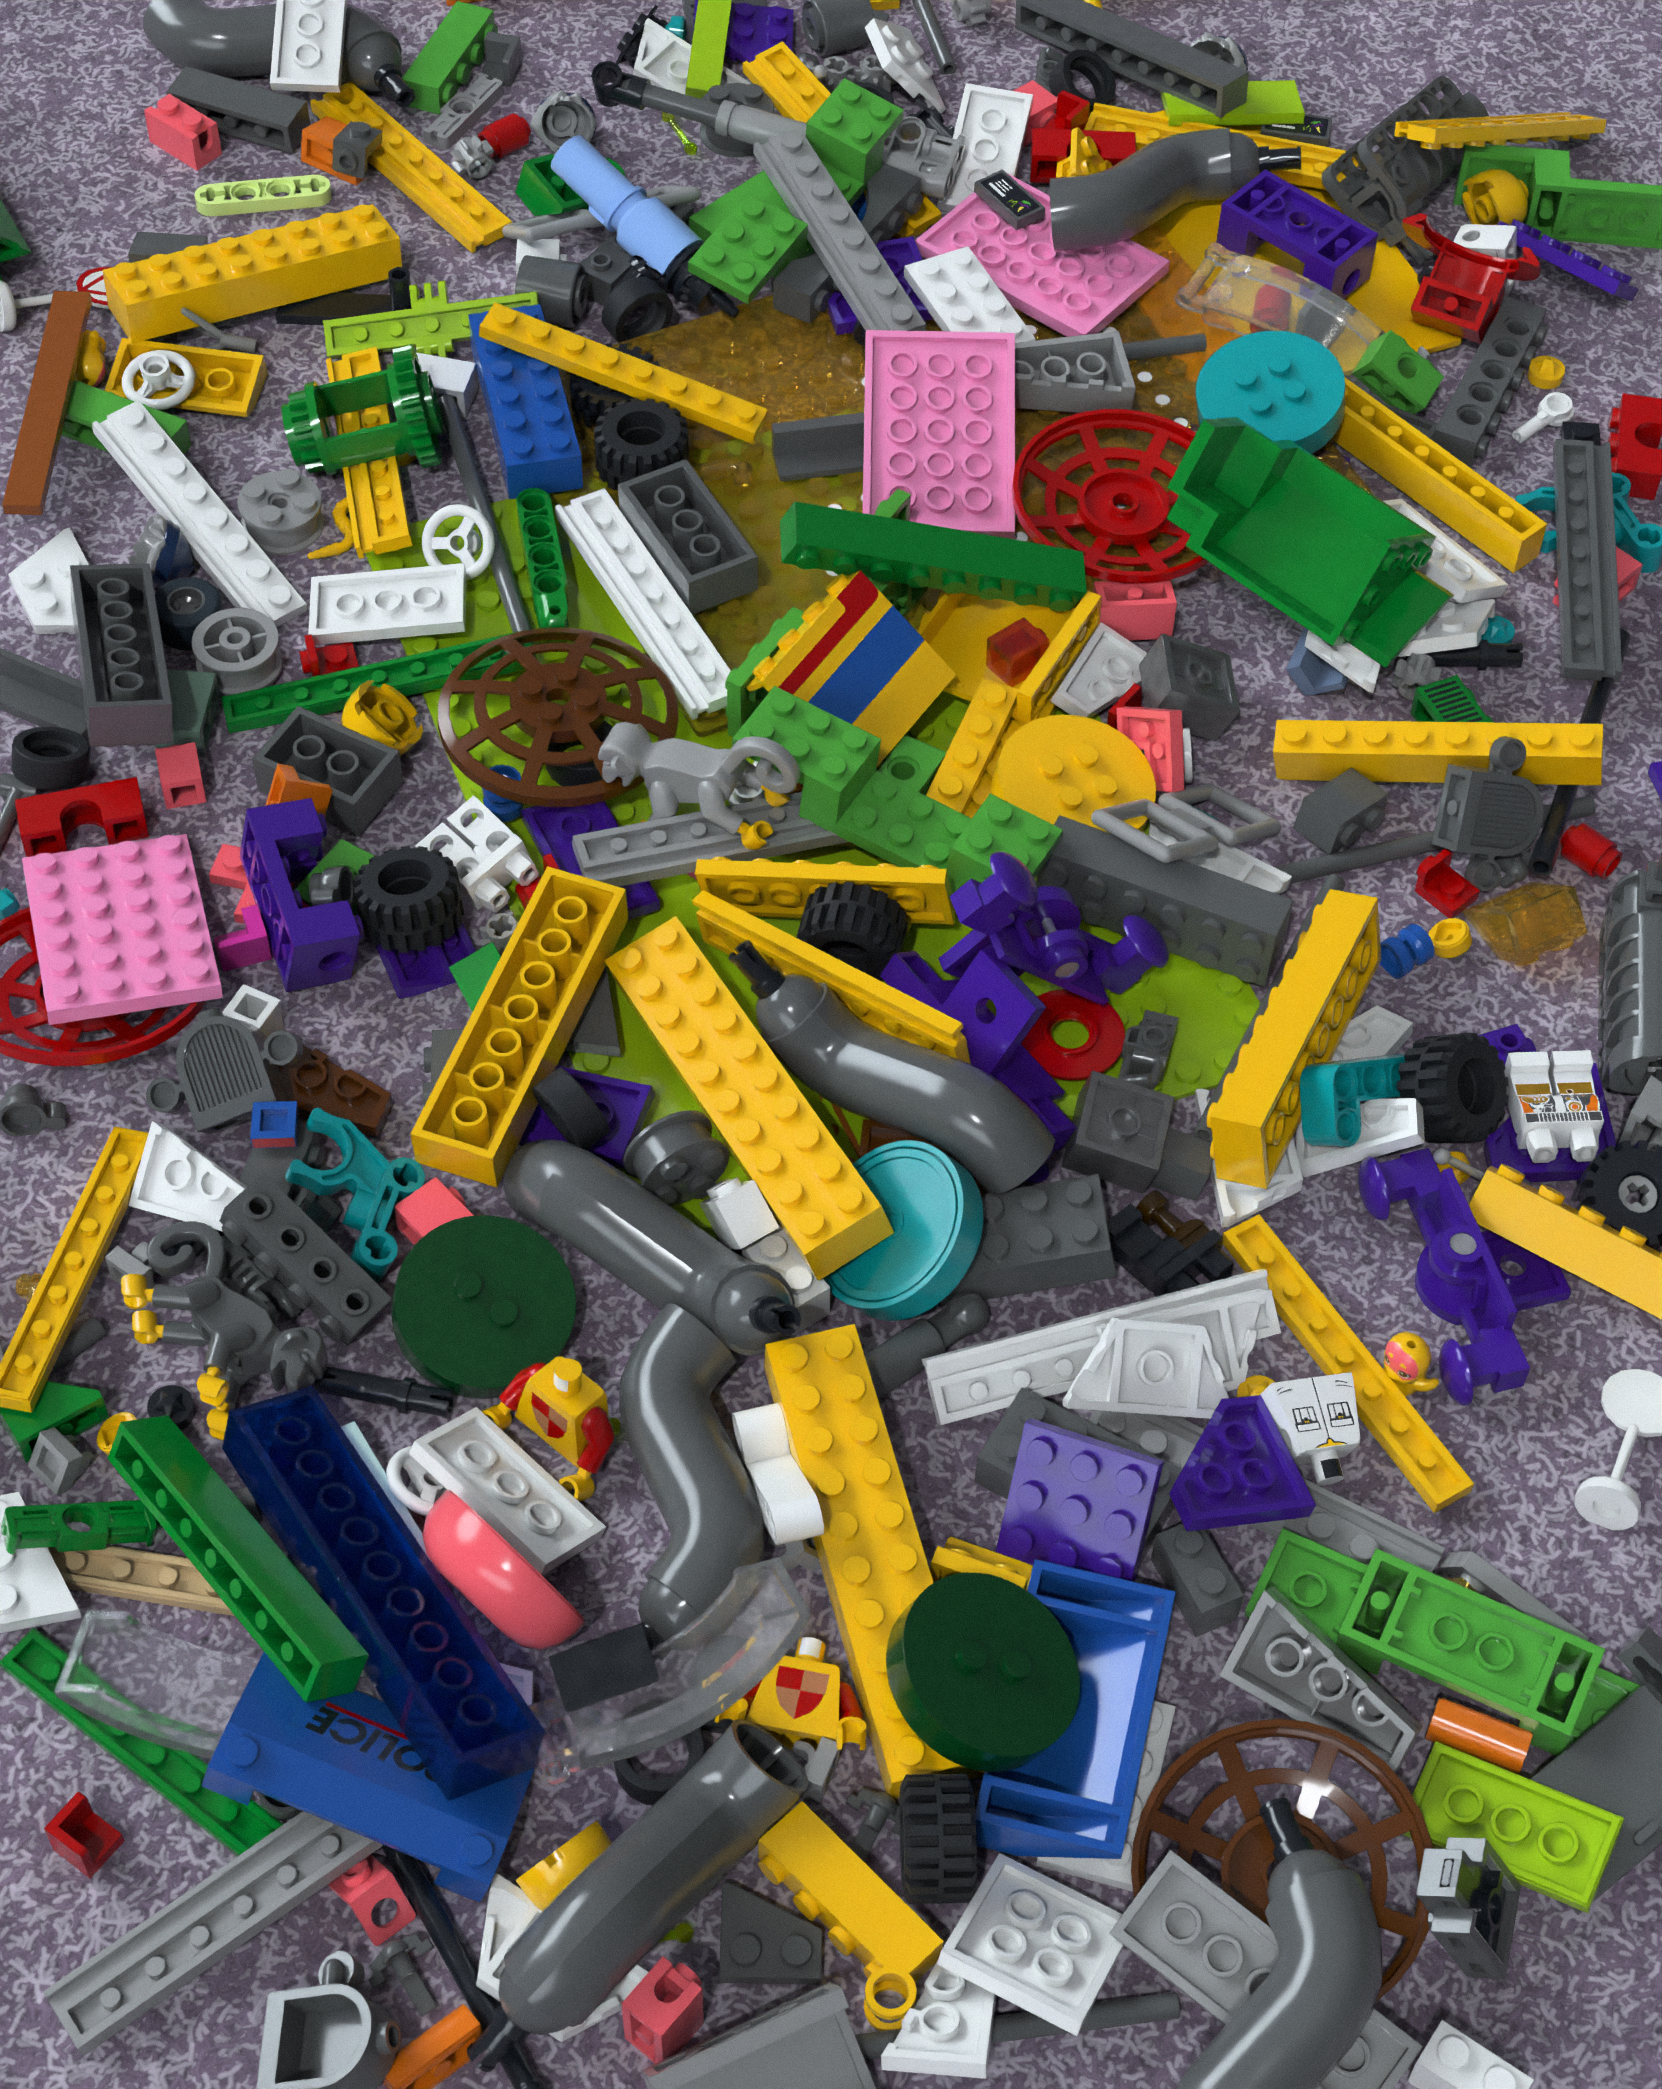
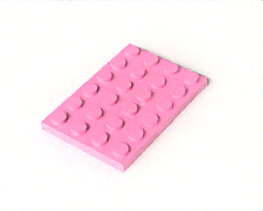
M1010 174L1008 175L1045 207L1044 218L1015 230L973 192L915 240L921 256L926 259L968 246L1012 307L1066 337L1096 334L1102 331L1167 274L1170 264L1168 259L1131 239L1097 247L1054 251L1050 196Z
M866 330L863 513L874 515L878 505L883 500L887 501L898 488L911 494V522L1014 539L1015 509L1013 507L1011 489L1015 469V333Z
M187 834L165 835L160 838L134 842L123 841L114 845L93 848L82 847L77 850L52 854L40 853L35 856L22 858L49 1025L223 998Z

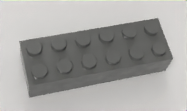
M150 563L70 565L71 607L89 746L114 747L117 745L140 744L151 746L172 743V699Z
M1059 815L1054 825L1063 829L1062 838L1037 874V887L1055 886L1067 890L1073 896L1081 919L1084 922L1120 933L1124 937L1126 932L1123 926V919L1129 915L1143 917L1161 933L1169 953L1198 962L1204 967L1214 968L1236 976L1242 981L1252 982L1263 987L1266 986L1283 951L1293 904L1292 899L1182 859L1162 863L1113 834Z

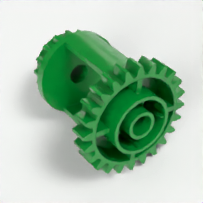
M412 344L392 349L394 362L387 364V370L319 386L316 381L305 383L303 391L288 395L289 402L282 404L281 412L288 445L297 467L305 466L309 474L325 470L330 476L339 474L340 468L408 453L410 457L417 455L422 468L442 463L441 446L438 439L440 434H444V428L436 391L429 371L422 372L418 355ZM393 402L397 422L371 428H362L358 431L334 436L330 421L331 416Z

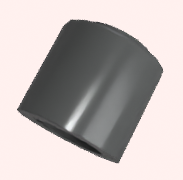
M804 0L802 7L803 30L808 43L818 56L824 58L871 43L865 27L874 18L869 0Z
M525 255L519 266L515 294L537 292L545 322L555 326L575 328L586 309L588 277L586 276L584 265L581 263Z

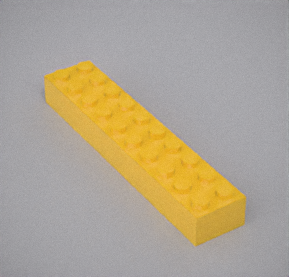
M677 916L604 960L619 989L703 1113L709 1118L712 1126L748 1179L755 1181L773 1216L818 1281L894 1233L879 1201Z
M855 1324L765 1344L764 1370L773 1402L779 1403L783 1413L790 1453L815 1492L820 1505L824 1523V1535L812 1538L886 1793L894 1799L900 1798V1786L905 1775L966 1773L969 1780L983 1777L984 1771L956 1764L941 1756L923 1742L904 1719L889 1686L886 1651L891 1630L901 1613L934 1582Z

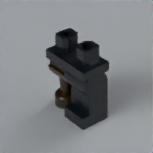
M1158 1190L1147 1194L1137 1207L1130 1203L1108 1220L1114 1260L1145 1288L1153 1292L1156 1297L1201 1285L1195 1280L1201 1273L1211 1282L1225 1279L1232 1275L1234 1263L1221 1250L1223 1236L1215 1229L1210 1231L1204 1225V1222L1199 1219L1188 1220L1184 1223L1168 1211L1170 1202ZM1156 1224L1166 1237L1160 1240L1161 1238L1149 1226Z

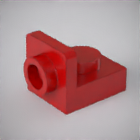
M312 634L304 635L306 650L299 651L303 674L311 673L312 677L359 667L353 642L315 648Z
M1445 848L1435 857L1430 855L1421 862L1416 871L1418 879L1414 891L1446 917L1454 918L1478 899L1480 890L1450 867L1453 852Z

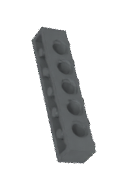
M1506 296L1435 428L1433 441L1470 468L1477 456L1481 458L1485 456L1491 439L1488 434L1495 435L1497 433L1503 416L1500 411L1507 413L1514 396V391H1511L1512 388L1519 390L1526 373V369L1523 367L1529 368L1537 352L1535 344L1542 346L1549 328V325L1543 324L1547 312L1546 308Z

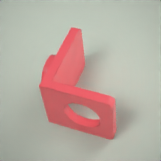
M371 1854L328 1884L330 1889L351 1907L370 1941L375 1946L384 1943L416 1917L415 1911L392 1872ZM390 1898L395 1900L397 1904L395 1917L385 1925L374 1924L371 1918L374 1906L382 1899Z

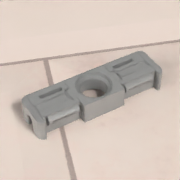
M477 73V80L464 92L458 91L440 109L441 115L428 128L422 127L424 142L443 150L450 149L503 96L502 81L497 78L489 80L487 74ZM459 110L471 111L465 114L456 113Z

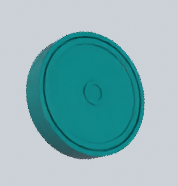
M1263 331L1239 337L1225 344L1211 355L1199 373L1196 383L1198 422L1201 425L1203 419L1238 417L1271 440L1289 439L1312 454L1323 447L1335 435L1342 423L1345 413V378L1342 367L1336 357L1325 346L1301 334L1287 331Z
M902 1140L882 1145L865 1154L853 1164L881 1204L894 1233L823 1278L829 1285L830 1292L839 1300L868 1317L883 1321H898L912 1318L933 1308L948 1296L969 1269L976 1255L983 1228L982 1198L975 1180L967 1169L930 1144L921 1141Z

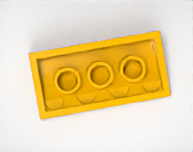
M122 338L105 391L128 399L122 389V376L128 364L143 353L154 350H168L184 356L191 363L195 372V384L192 392L183 402L172 408L248 417L257 404L268 372L263 355L145 340L131 343L129 338ZM169 362L171 372L178 376H184L179 366ZM140 369L133 379V387L136 392L144 383ZM167 387L163 390H157L148 399L169 397L180 388Z

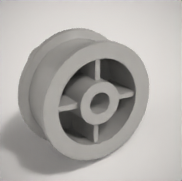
M283 469L281 471L261 474L244 484L239 492L237 504L242 517L240 523L265 554L288 555L297 553L311 546L320 537L324 527V519L320 511L322 505L320 490L312 480L298 474L297 471Z
M248 608L221 610L205 618L193 633L192 649L197 659L196 670L199 672L216 673L220 695L228 696L269 687L281 673L283 658L278 647L279 634L277 627L268 616L259 611Z

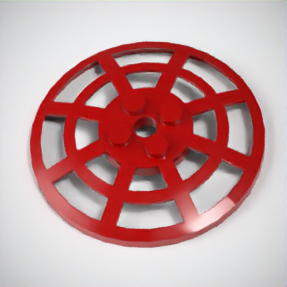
M1128 409L1085 411L1064 417L1046 426L1032 437L1024 447L1015 465L1011 491L1013 507L1020 524L1034 543L1057 547L1038 530L1054 529L1056 534L1074 550L1083 551L1085 555V575L1101 580L1119 583H1154L1190 574L1209 563V561L1198 556L1189 562L1171 568L1163 562L1183 551L1187 547L1185 545L1191 535L1167 520L1169 506L1175 504L1179 495L1173 491L1165 492L1163 487L1150 476L1153 470L1156 469L1172 479L1177 467L1160 457L1168 440L1187 450L1196 433L1188 427L1168 418ZM1124 428L1153 434V438L1146 452L1125 447L1100 448L1094 430ZM1079 433L1085 452L1066 460L1055 472L1036 460L1052 444L1067 436ZM1105 460H1126L1140 464L1137 470L1125 468L1109 469ZM1087 464L1091 465L1094 475L1089 477L1082 487L1065 479L1072 472ZM1027 472H1030L1047 484L1044 497L1046 516L1027 515L1025 512L1022 492ZM1057 491L1078 501L1077 513L1057 514L1055 503ZM1121 503L1130 506L1131 509L1123 510L1116 506ZM1084 526L1097 539L1090 548L1075 539L1066 528ZM1160 532L1180 537L1172 546L1158 553L1155 552L1148 542ZM1111 544L1133 545L1140 557H1120L1106 554ZM1099 562L1119 566L1147 565L1151 571H1122L1097 565Z
M30 907L0 920V947L9 940L21 935L32 950L17 960L0 978V1020L2 1021L0 1022V1035L13 1033L18 1038L32 1045L52 1049L51 1052L29 1049L0 1039V1053L5 1056L28 1063L49 1066H85L128 1058L154 1048L176 1035L196 1017L206 1001L190 1003L172 1021L148 1035L143 1033L160 1022L171 1006L156 1008L147 1019L134 1028L124 1021L131 1014L130 1012L51 1025L64 1030L59 1041L38 1036L28 1031V1029L49 1024L41 974L34 986L17 982L25 972L39 963ZM10 996L34 1000L37 1012L15 1019L10 1010ZM108 1029L116 1035L98 1041L78 1042L83 1032Z

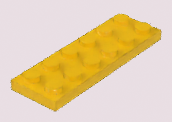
M714 857L711 860L697 859L695 876L701 891L704 890L753 916L802 918L807 898L810 894H814L815 889L820 886L828 887L829 883L834 882L839 884L854 882L855 885L863 886L865 884L871 886V889L876 891L881 890L888 894L887 897L889 899H895L900 904L899 909L905 911L907 915L906 922L954 925L956 911L949 897L952 895L947 869H939L933 865H921L913 868L897 867L889 863H881L876 866H862L850 862L814 864L807 860H797L793 863L772 862L763 858H757L752 861H734L725 857Z

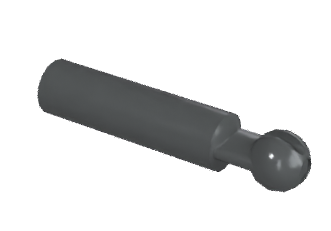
M971 1292L956 1294L947 1302L946 1308L928 1320L918 1319L865 1354L864 1356L878 1400L924 1370L925 1366H923L922 1359L946 1353V1348L962 1337L979 1333L986 1326L989 1317L988 1306L984 1299Z

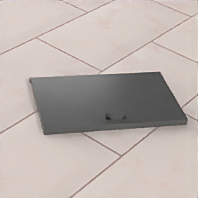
M1646 1685L1640 1686L1530 1779L1624 1818V1825L1594 1901L1662 1844V1704L1654 1697ZM1571 1907L1577 1915L1583 1912L1579 1909Z

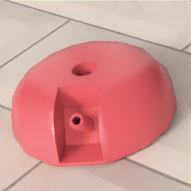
M446 1490L436 1500L426 1516L422 1535L427 1556L436 1569L506 1637L524 1648L545 1650L561 1646L586 1624L584 1617L460 1497L451 1490Z

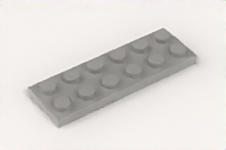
M1172 1850L1168 1852L1109 1932L1112 1937L1224 2025L1230 2021L1276 1966L1279 1957V1947L1271 1928ZM1374 2008L1370 2019L1352 2048L1316 2089H1394L1423 2046Z

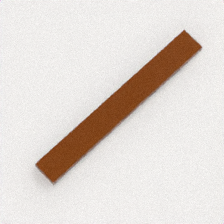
M53 292L2 502L4 514L43 515L92 305L90 292Z

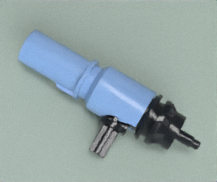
M574 136L559 148L551 162L552 171L589 205V212L608 231L617 232L616 240L618 245L631 256L628 262L633 267L611 290L610 294L623 282L635 277H647L656 283L663 277L665 279V291L673 294V297L678 302L690 303L700 313H704L716 305L731 318H736L739 315V309L725 295L726 292L688 272V261L704 244V241L659 198H647V192L642 186H634L583 136Z

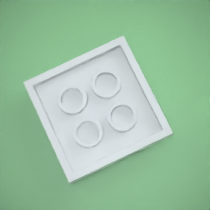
M999 1853L941 1950L937 1965L1077 2036L1124 1948L1123 1944L1109 1934L1123 1914Z

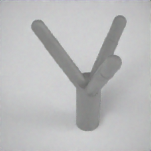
M185 307L181 309V313L199 325V327L194 328L195 330L220 341L205 348L217 350L228 348L255 354L257 339L224 333Z

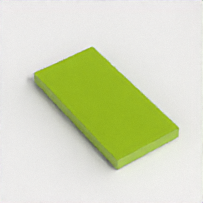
M1295 80L1248 81L1246 103L1226 113L1222 118L1168 93L1160 92L1165 113L1169 119V126H1183L1182 122H1199L1215 126L1304 124L1305 111Z
M1435 1741L1412 1795L1423 1815L1434 1849H1446L1448 1837L1486 1838L1521 1886L1586 1913L1590 1911L1624 1825V1818L1437 1741ZM1410 1832L1402 1834L1411 1838Z

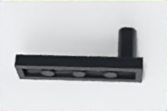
M396 267L389 271L390 295L330 293L278 306L275 314L277 324L323 325L324 320L412 309L409 286L411 285L410 273L403 267Z

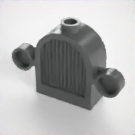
M1507 736L1499 737L1493 742L1489 752L1490 763L1488 769L1448 764L1432 841L1434 845L1455 852L1471 853L1470 861L1465 870V879L1481 891L1494 889L1501 879V868L1494 858L1496 856H1513L1522 852L1533 842L1544 821L1543 801L1537 787L1528 779L1512 774L1525 761V745L1522 741Z
M221 1008L209 1009L196 1015L198 1022L185 1032L179 1042L176 1052V1069L180 1082L165 1077L157 1078L150 1083L146 1091L147 1102L153 1110L173 1113L178 1111L184 1104V1101L187 1100L197 1132L208 1134L220 1132L252 1119L253 1102L290 1101L278 1065L286 1067L297 1063L303 1053V1044L301 1039L292 1032L278 1030L266 1037L259 1028L251 1023L223 1016Z
M336 1951L327 1956L320 1966L318 1973L320 1986L268 1993L256 2089H376L383 2082L393 2065L396 2052L400 2048L401 2031L397 2022L392 2019L383 2007L358 1991L365 1976L363 1964L358 1959L345 1951Z

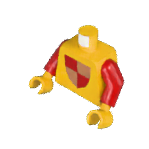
M557 1356L548 1364L538 1362L526 1367L514 1377L499 1396L501 1402L482 1412L488 1418L492 1417L494 1423L504 1431L512 1423L511 1410L516 1411L515 1417L574 1466L579 1468L577 1474L565 1476L558 1483L568 1492L574 1488V1497L579 1502L584 1501L593 1495L595 1489L594 1482L590 1476L592 1473H598L614 1441V1430L609 1421L607 1395L599 1385L582 1373L580 1363L574 1359Z
M812 1637L800 1638L797 1643L795 1657L781 1654L773 1655L768 1667L758 1668L732 1694L722 1695L719 1699L715 1723L719 1724L722 1719L745 1720L747 1716L746 1721L754 1723L769 1732L787 1749L793 1750L795 1741H804L809 1743L816 1751L822 1736L836 1741L837 1750H842L843 1744L847 1742L859 1744L860 1750L866 1749L867 1725L863 1720L861 1708L852 1687L846 1682L840 1681V1667L834 1664L823 1663L826 1645L819 1639Z

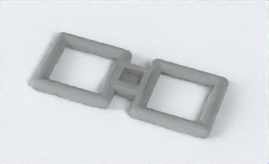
M665 185L646 190L647 198H659L669 208L697 201L701 197L700 189L692 186ZM659 191L665 193L662 195L655 196ZM576 209L561 214L543 215L510 223L503 227L502 233L506 238L532 242L589 227L603 226V224L589 210Z
M1210 783L1186 788L1185 791L1162 794L1158 800L1159 805L1148 799H1140L1097 809L1091 815V820L1095 825L1162 863H1169L1214 851L1218 846V840L1233 846L1275 835L1281 829V824L1277 819ZM1209 800L1251 824L1232 829L1189 804ZM1145 816L1158 823V828L1183 842L1166 846L1125 823L1123 820Z

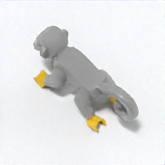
M621 722L615 724L610 730L598 753V759L604 761L602 778L607 783L614 781L619 776L622 778L623 786H628L634 778L639 775L643 777L646 788L649 790L648 793L653 811L648 821L675 816L679 803H699L701 813L706 819L733 835L736 832L741 834L742 844L746 849L758 850L766 845L767 842L762 838L771 835L773 829L768 822L763 820L756 821L752 825L743 822L744 817L726 807L725 800L730 798L737 783L741 781L757 792L759 789L764 790L766 801L773 807H779L791 800L787 795L796 790V785L801 777L800 768L795 758L787 749L771 739L757 736L742 738L731 749H715L677 738L652 743L643 725ZM750 756L761 757L756 766L749 763L746 758ZM773 764L776 765L781 773L774 770Z

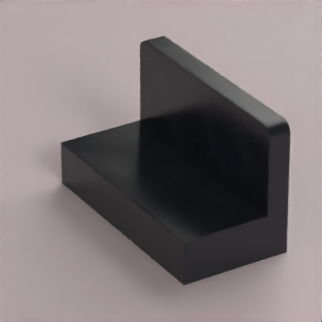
M640 1623L549 1656L565 1710L572 1713L657 1682L659 1674L651 1652V1648L654 1645L649 1629Z

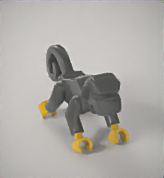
M197 1221L179 1222L162 1229L150 1240L147 1247L149 1264L156 1273L162 1276H176L184 1273L191 1268L196 1260L193 1246L183 1245L178 1253L173 1256H168L165 1253L178 1243L195 1241L202 1244L208 1250L205 1276L195 1277L191 1283L183 1286L156 1284L154 1289H147V1279L145 1276L128 1274L121 1279V1293L124 1296V1303L130 1309H141L147 1305V1302H152L153 1307L191 1311L193 1320L190 1323L166 1321L164 1325H158L156 1313L148 1310L136 1311L132 1315L134 1337L141 1344L155 1343L158 1338H162L164 1343L198 1347L209 1345L203 1370L206 1373H202L198 1378L197 1389L200 1392V1400L215 1407L210 1410L206 1418L207 1425L210 1428V1435L225 1442H230L237 1431L239 1419L228 1412L235 1409L240 1389L252 1377L269 1368L274 1390L279 1392L286 1384L291 1401L300 1404L309 1391L311 1384L315 1382V1379L321 1380L324 1377L328 1366L326 1347L321 1334L311 1327H296L281 1332L274 1325L266 1309L226 1288L223 1284V1278L227 1266V1254L220 1234L205 1223Z

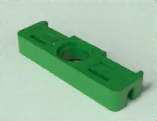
M141 1500L11 1506L5 1509L1 1525L2 1535L6 1536V1551L14 1555L16 1549L56 1547L58 1552L105 1550L106 1544L146 1542L147 1547H150L153 1544L157 1528L155 1517ZM82 1522L87 1524L91 1530L77 1532L68 1527L67 1524Z

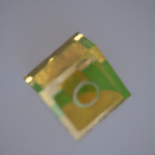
M1529 882L1463 910L1465 917L1499 960L1514 961L1517 966L1527 965L1539 960V954L1547 950L1558 951L1566 949L1574 944L1573 939L1588 933L1575 886Z

